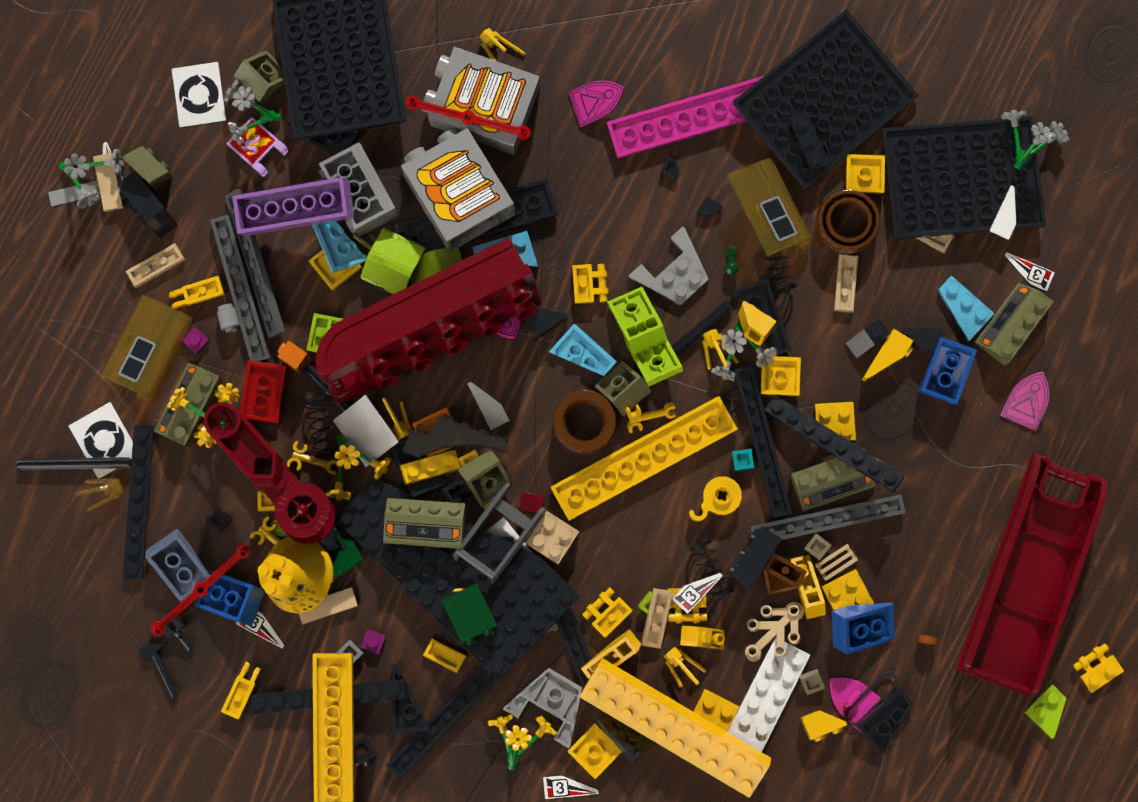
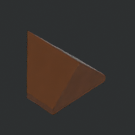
M773 552L763 569L768 595L797 589L807 571Z

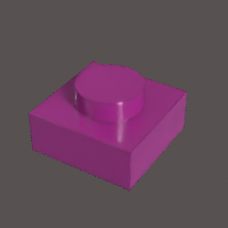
M195 327L182 340L196 354L210 341Z
M367 629L361 648L380 654L386 636Z

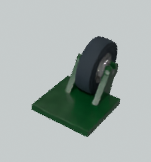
M334 526L329 535L319 541L324 548H327L326 551L331 558L333 581L364 562L351 536L348 534L342 538Z

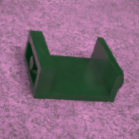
M477 583L442 600V604L463 645L471 646L478 642L477 638L483 635L485 637L491 636L496 633L495 629L499 628Z

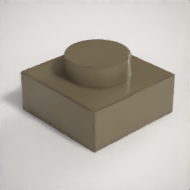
M815 534L804 550L820 561L831 547V544L818 534Z
M818 669L799 676L807 695L825 689Z

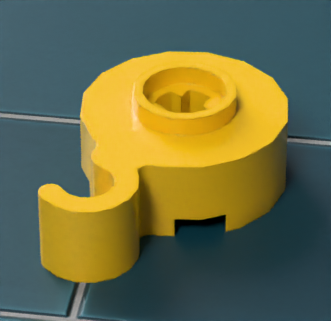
M728 477L712 479L703 491V503L700 506L702 515L696 516L694 511L690 510V518L695 522H700L706 518L708 512L723 516L733 513L739 507L742 499L739 485ZM719 491H722V493L725 492L727 494L725 497V501H723L722 499L719 500L717 498L719 496Z

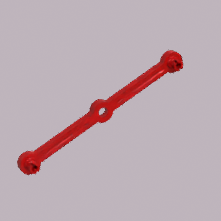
M411 95L406 99V105L410 110L422 109L462 120V123L468 126L474 123L514 134L520 140H527L530 137V129L525 125L519 127L475 116L470 110L460 112L420 101L415 95ZM467 115H470L471 119L466 120L465 117Z
M240 543L236 547V552L203 582L195 583L193 591L160 621H154L151 624L152 634L156 636L162 635L166 622L169 624L172 618H176L194 600L205 596L208 588L239 559L248 557L250 555L249 545ZM202 587L204 590L199 592L197 589Z

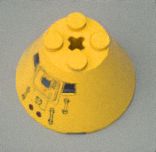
M286 537L271 548L263 563L258 567L259 581L262 588L276 606L290 613H305L320 606L327 598L330 584L333 583L331 558L319 542L301 544L295 542L290 537Z

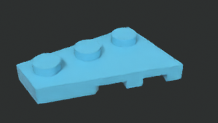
M336 221L312 225L332 274L366 262L367 257L365 254L361 253L357 245L349 239Z
M527 231L473 247L474 254L504 239H511L524 265L528 264L529 267L538 268Z
M952 275L938 290L947 308L953 314L957 325L964 333L967 342L994 315L988 307Z
M573 324L549 351L603 376L617 363L615 359L576 324Z

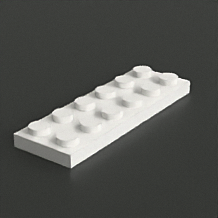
M777 637L774 638L728 730V733L762 752L810 657L808 653L785 642L786 656L778 658L774 653V649L777 646ZM783 649L777 650V654H782L784 652Z

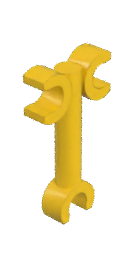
M667 403L663 409L641 413L638 404L634 412H631L629 407H626L625 412L629 418L627 423L629 432L633 433L632 428L634 426H638L639 430L642 431L643 426L640 421L666 416L669 419L675 418V412H669L671 409H675L674 403Z
M294 442L292 458L287 462L289 468L293 462H297L296 470L300 471L302 462H306L327 469L331 475H336V472L331 470V465L336 464V460L328 462L306 455L304 453L308 451V445L305 444L302 450H298L299 442Z
M269 517L264 518L263 525L250 536L251 539H254L256 535H260L261 540L258 542L260 546L264 544L265 537L274 545L280 541L278 537L270 532L275 530L278 525L274 523L272 527L267 526V522L270 520Z

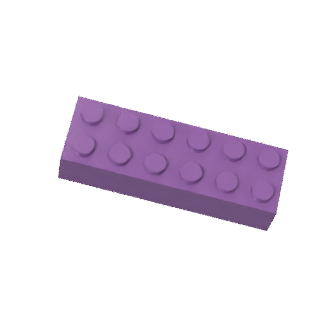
M343 177L233 196L237 234L243 236L354 218L350 182Z

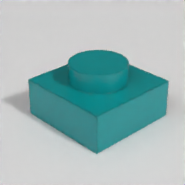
M752 449L732 451L735 471L754 469Z

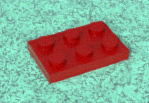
M247 361L240 410L246 419L278 423L286 366Z

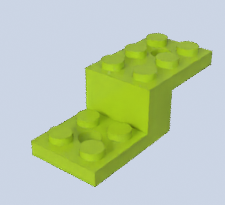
M643 287L607 302L623 332L626 345L648 387L683 372L682 365L667 340L664 326ZM632 307L637 308V309H636L635 311H633V312H629V311H628V310H629L630 308H632ZM656 361H662L660 365H653Z

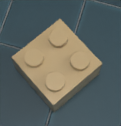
M546 511L527 540L526 545L559 566L578 536L579 531Z

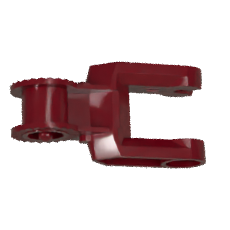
M219 402L210 406L205 412L203 419L205 429L255 487L275 505V518L281 529L292 540L301 544L317 543L328 536L335 523V510L326 494L316 485L300 482L292 474L289 467L285 465L278 453L235 406L226 402ZM222 420H227L225 422L226 427L221 426Z

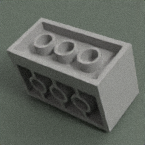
M360 142L319 163L321 167L319 173L323 180L343 177L350 182L354 218L346 219L345 221L352 234L356 232L357 236L360 237L398 217L395 206Z

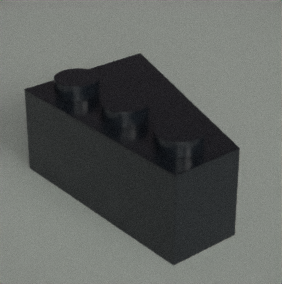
M135 171L117 184L121 190L119 192L120 196L125 202L127 200L131 202L128 205L135 214L139 212L141 216L138 219L145 227L149 225L159 238H162L178 225Z
M763 526L759 530L755 528L750 536L751 543L749 546L745 545L739 554L742 557L738 563L735 561L729 570L731 574L728 580L745 591L751 589L782 539Z

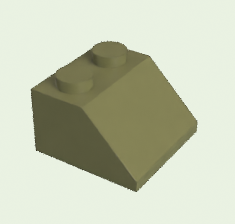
M267 50L243 60L234 75L245 88L250 87L253 90L252 94L256 96L259 102L271 97L285 84L282 66Z
M141 146L124 155L122 158L156 192L172 177L169 172L171 168L164 161L161 163L155 159L157 155L150 148L146 150Z
M623 361L594 385L622 416L626 414V407H629L631 411L634 406L651 392L643 378Z
M491 449L458 469L465 484L481 508L490 503L506 483L511 484L510 489L514 487L501 462Z

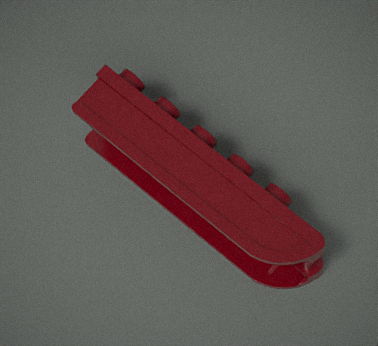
M504 239L335 323L325 333L319 343L316 353L317 372L322 381L328 382L329 392L337 403H344L376 386L379 389L389 388L398 382V375L410 369H413L415 372L423 371L433 364L434 357L446 351L451 355L459 353L468 346V340L481 334L483 337L497 334L503 328L501 322L516 316L517 320H524L534 315L537 311V306L541 305L542 302L533 273L528 264L524 265L511 239Z
M1035 452L1031 453L955 670L1026 697L1039 693L1104 506L1107 493V479L1089 472L1086 475L1079 474L1053 464L1052 459ZM1047 475L1081 487L1074 505L1046 495L1043 492Z

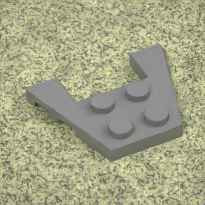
M683 226L670 237L683 253L664 271L654 278L641 264L629 275L630 279L639 282L648 289H652L680 306L709 280Z
M548 668L509 702L503 710L519 718L527 702L534 703L564 721L554 740L569 748L582 687Z

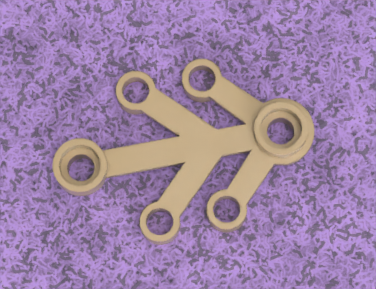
M797 602L789 603L786 608H771L768 605L761 608V614L764 618L784 616L779 621L758 622L756 619L748 620L747 627L751 632L769 630L755 645L752 644L746 648L745 655L748 660L752 662L758 661L761 658V650L776 635L777 646L774 649V653L778 658L785 657L787 653L785 648V626L789 622L791 624V632L788 635L789 642L791 644H798L800 642L798 621L802 619L804 609ZM795 608L798 611L796 614H792L791 610ZM769 609L770 613L766 615L763 611ZM751 623H756L755 628H750ZM793 635L798 636L797 640L792 641L791 637ZM751 649L756 650L754 655L749 654ZM778 649L784 650L782 654H777Z

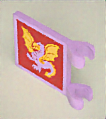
M251 117L244 125L248 126L257 120ZM261 124L242 134L243 142L241 145H238L237 141H234L233 138L226 143L262 177H265L268 171L259 162L274 147L282 155H286L289 151L281 141Z

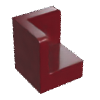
M523 492L518 510L537 514L544 505L545 495Z

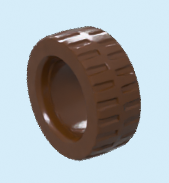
M847 189L831 194L821 204L817 212L815 225L818 238L824 246L837 254L853 255L857 252H862L871 245L880 228V216L876 204L869 196L856 190ZM845 205L853 206L861 211L865 218L866 227L864 232L855 238H845L838 235L832 228L830 218L831 213L836 208Z
M578 390L570 393L558 403L554 411L553 430L559 443L572 453L579 455L597 453L611 442L616 431L617 418L612 404L602 394H598L595 391ZM578 406H591L598 410L603 418V429L592 440H578L570 435L566 428L568 414Z

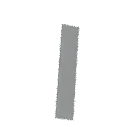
M122 174L117 175L118 182L122 181ZM98 180L81 184L82 188H85L87 192L96 190L99 193L98 195H101ZM77 186L48 192L51 207L78 200V197L81 195L78 192Z

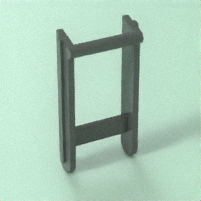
M506 483L500 489L462 541L461 549L457 548L453 553L456 561L461 557L489 577L488 584L491 586L500 577L543 518V514L546 511L544 507H541L531 520L505 502L503 498L511 487L510 483ZM496 509L523 528L524 531L496 570L493 571L467 553L465 549Z

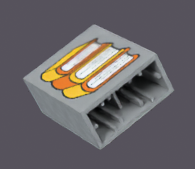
M454 47L450 57L441 55L435 71V77L441 78L437 92L430 89L427 91L424 102L460 112L470 110L475 116L516 127L526 126L540 89V76ZM422 110L429 113L428 119L432 127L443 131L457 129L458 132L468 128L477 143L514 156L520 143L517 135L474 123L468 126L463 124L462 120ZM467 115L465 119L470 120L471 116Z
M468 128L461 132H458L457 129H450L444 132L437 139L438 145L428 151H425L423 147L412 150L404 158L406 163L401 165L405 180L449 253L515 216L513 201Z

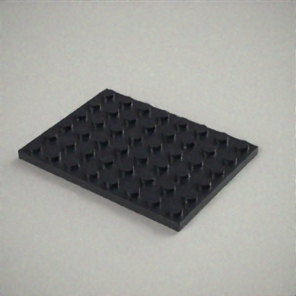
M272 0L294 141L406 123L386 0Z
M846 9L731 104L800 187L805 190L919 95ZM804 112H808L829 161V165L812 172L808 167L789 122L790 118Z
M1033 116L1021 117L1019 119L1020 148L1024 151L1030 147L1035 138L1031 130L1032 125H1034ZM993 119L882 128L893 240L991 232L990 229L1010 186H1013L1015 189L1016 225L1014 230L1046 227L1037 152L1033 154L1026 164H1023L1021 170L1014 167L1017 161L1015 159L1017 154L1014 128H1012L1011 120Z

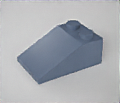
M178 528L146 550V559L180 602L193 591L195 583L203 582L210 576Z

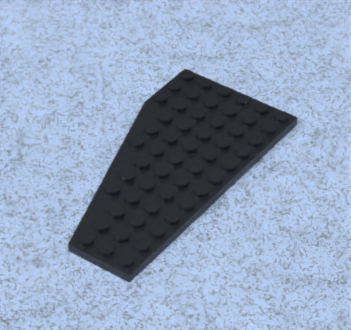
M374 478L335 517V521L497 681L581 598L538 555L523 548L518 550L500 577L491 586L488 584L489 577L461 557L457 561L454 559L453 553L457 548L383 543L387 499H421L417 497L411 499L408 493L379 479L376 480ZM465 521L463 540L474 526ZM480 529L465 551L495 571L514 544L484 529ZM477 583L499 628L495 629L496 633L488 637L483 635L477 638V643L468 646L467 644H462L442 604V600L458 593L453 592L454 589L468 588Z

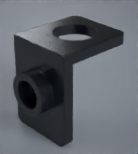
M367 737L354 742V757L358 762L356 765L360 766L362 764L363 767H366L373 763L374 760L372 758L377 755ZM359 744L367 746L368 751L365 755L357 753L356 748Z

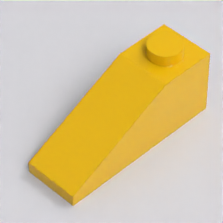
M893 329L862 380L867 381L901 360L904 355L908 357L913 349L911 346L913 340Z
M806 555L790 559L791 563L807 571L798 587L806 618L811 619L826 615L825 601L810 556Z
M629 629L586 663L581 670L590 679L602 658L618 666L638 652L641 643Z

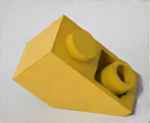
M746 301L742 303L738 316L743 334L746 338L761 346L771 334L776 321Z
M682 626L680 645L723 650L725 630Z
M820 710L800 718L809 740L814 739L815 742L825 739V734L832 732L834 735L844 731L843 727L847 726L846 721Z

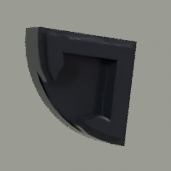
M667 156L660 174L678 181V166L674 159Z
M706 197L697 214L702 216L714 215L720 212L723 206Z
M219 513L209 516L205 521L221 533L233 517Z

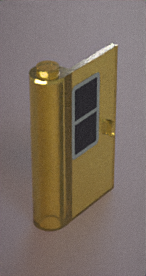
M772 158L762 160L726 175L767 257L794 245L795 247L799 246L801 249L810 244L812 237Z
M142 295L101 376L137 393L136 397L145 402L148 399L152 400L193 318Z

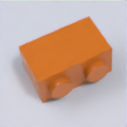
M289 340L278 349V358L299 374L303 373V369L312 360L305 351Z

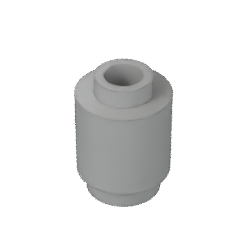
M224 304L218 307L217 316L221 330L226 331V333L237 331L240 323L233 305Z

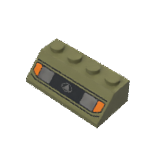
M1018 283L974 344L1003 365H1007L1054 301L1039 290Z
M188 363L175 390L181 389V387L185 388L188 395L186 400L190 402V405L205 413L215 396V390H218L217 387L223 379L212 372ZM166 406L154 432L189 448L194 438V432H197V426L201 424L204 417L189 408L186 409L181 406L177 411H173Z
M838 458L790 475L803 512L875 487V482Z
M388 498L385 510L383 543L461 549L466 521L465 503Z

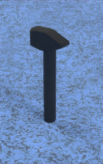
M149 644L139 649L143 660L152 657L171 699L178 696L158 654L164 645Z

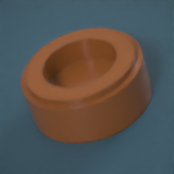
M926 635L918 636V643L931 646L937 645L938 638Z

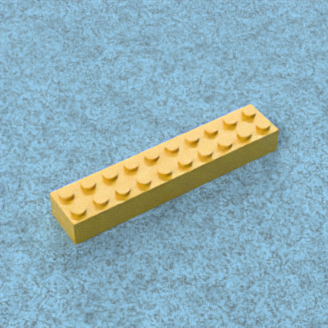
M603 658L580 695V698L748 798L751 797L770 766L771 758Z

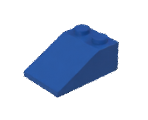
M940 337L918 392L948 404L957 405L977 350Z
M212 570L208 571L209 575H211L214 572ZM222 575L208 588L205 596L198 597L195 606L252 627L265 590Z
M894 604L853 605L833 610V647L845 654H850L894 640Z

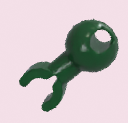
M737 246L726 248L728 262L724 266V272L728 276H734L739 270L738 265L735 263Z

